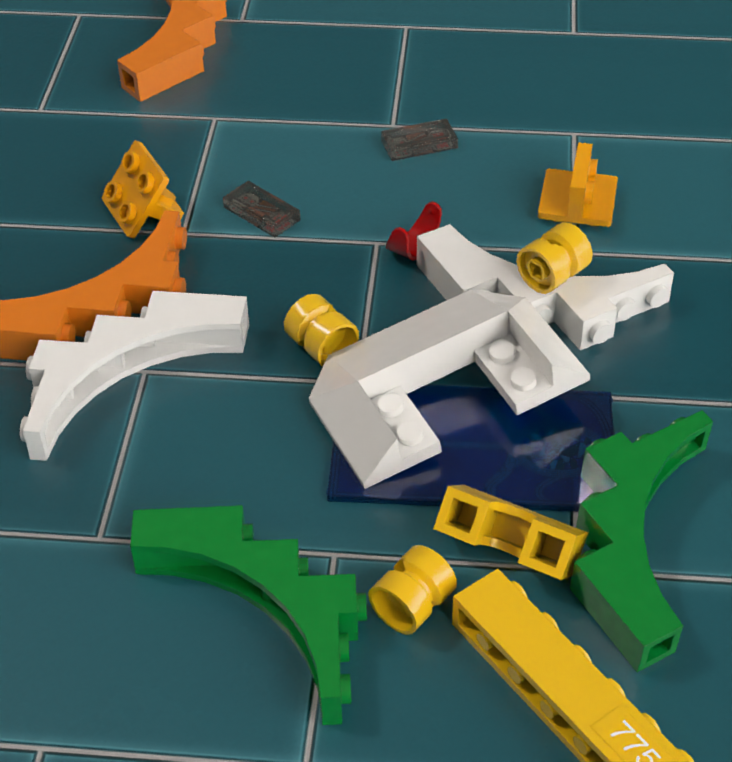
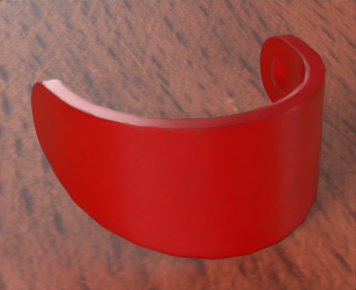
M433 201L427 203L419 218L408 232L401 227L395 228L386 243V249L410 260H417V236L440 227L442 217L440 205Z

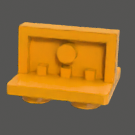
M135 140L128 152L124 154L112 180L107 183L102 195V201L126 236L133 239L136 238L148 216L160 220L165 210L179 211L180 220L184 215L183 210L175 201L176 196L166 189L169 178L144 144Z
M578 142L573 171L550 168L546 170L538 209L539 219L587 224L590 226H611L618 177L596 174L598 159H591L593 144Z

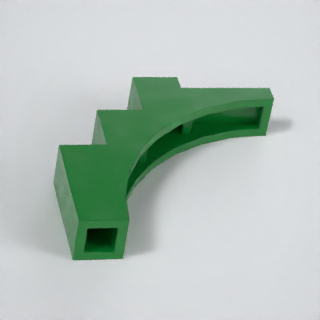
M703 410L689 417L677 418L669 426L653 434L646 433L640 436L634 443H631L621 431L607 439H598L585 448L580 476L594 493L590 494L580 503L576 528L588 532L585 543L590 550L584 552L575 561L570 590L637 673L675 653L683 629V624L664 599L650 568L644 540V518L646 508L660 485L681 464L706 449L713 421Z
M243 505L133 510L130 548L136 574L169 575L206 582L240 596L265 612L289 635L307 662L318 691L322 725L342 724V704H351L350 674L340 673V662H350L349 641H358V621H367L366 592L356 593V574L309 576L308 557H299L298 539L254 541L253 523L245 524Z

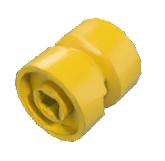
M562 222L544 233L541 238L535 239L523 247L517 254L516 263L518 271L527 285L538 293L547 294L565 283L569 277L575 276L586 268L592 261L593 252L587 236L580 228L572 223Z
M308 294L300 298L291 306L284 320V331L298 345L303 346L306 352L321 366L324 365L328 355L359 340V330L343 314L338 313L326 299L318 294Z
M415 545L394 565V570L388 571L369 590V601L373 610L383 622L395 631L409 635L413 634L432 614L433 606L441 605L456 589L457 579L453 569L440 554L429 547Z

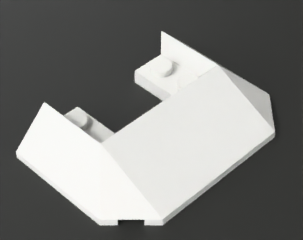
M470 289L328 355L310 394L309 402L360 483L366 489L442 452L440 440L407 395L408 393L476 362L515 414L519 415L589 381L590 373L526 297Z

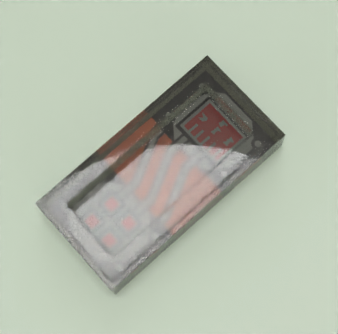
M447 119L381 131V141L391 161L458 148V138Z
M250 181L245 182L223 197L224 208L274 238L301 220L299 209Z

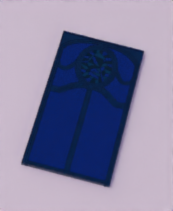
M425 385L407 395L440 440L442 452L364 489L333 441L329 484L326 490L327 501L441 506L448 486L466 485L529 510L579 512L580 503L590 494L594 493L580 476L585 448L598 439H607L614 435L613 398L611 392L569 390L516 415L495 387Z

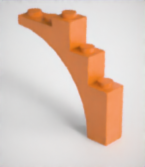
M166 0L171 10L162 27L138 49L117 60L121 88L141 102L204 72V49L216 44L215 22L227 17V0Z
M165 210L155 230L137 250L121 263L95 278L67 289L39 296L0 300V358L27 361L29 356L34 355L39 340L75 342L76 336L85 337L87 331H92L97 315L131 317L132 313L141 314L142 307H148L152 291L186 293L185 278H180L179 251L186 248L187 229L186 227H181L180 212Z

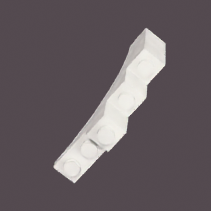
M450 224L417 236V266L446 300L470 289L526 297L547 324L555 322L579 350L603 343L614 337L615 323L627 320L649 309L660 307L664 303L669 302L674 272L666 264L638 272L610 276L569 277L565 283L552 292L543 294L536 292L527 285L521 277L516 264L489 254L468 241Z
M152 291L148 307H142L140 317L97 315L92 331H87L85 334L84 342L39 340L34 355L29 356L26 362V377L28 380H32L33 390L28 417L24 416L20 424V439L22 442H26L30 460L47 461L58 436L74 415L97 394L122 378L149 366L180 357L208 353H243L249 329L247 297Z

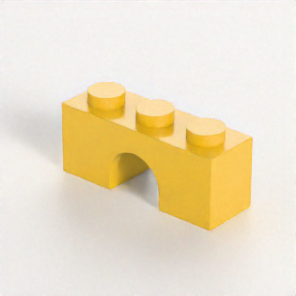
M466 485L447 487L433 528L474 546L485 545L510 553L519 558V564L559 580L572 576L574 563L581 555L588 536L586 531Z

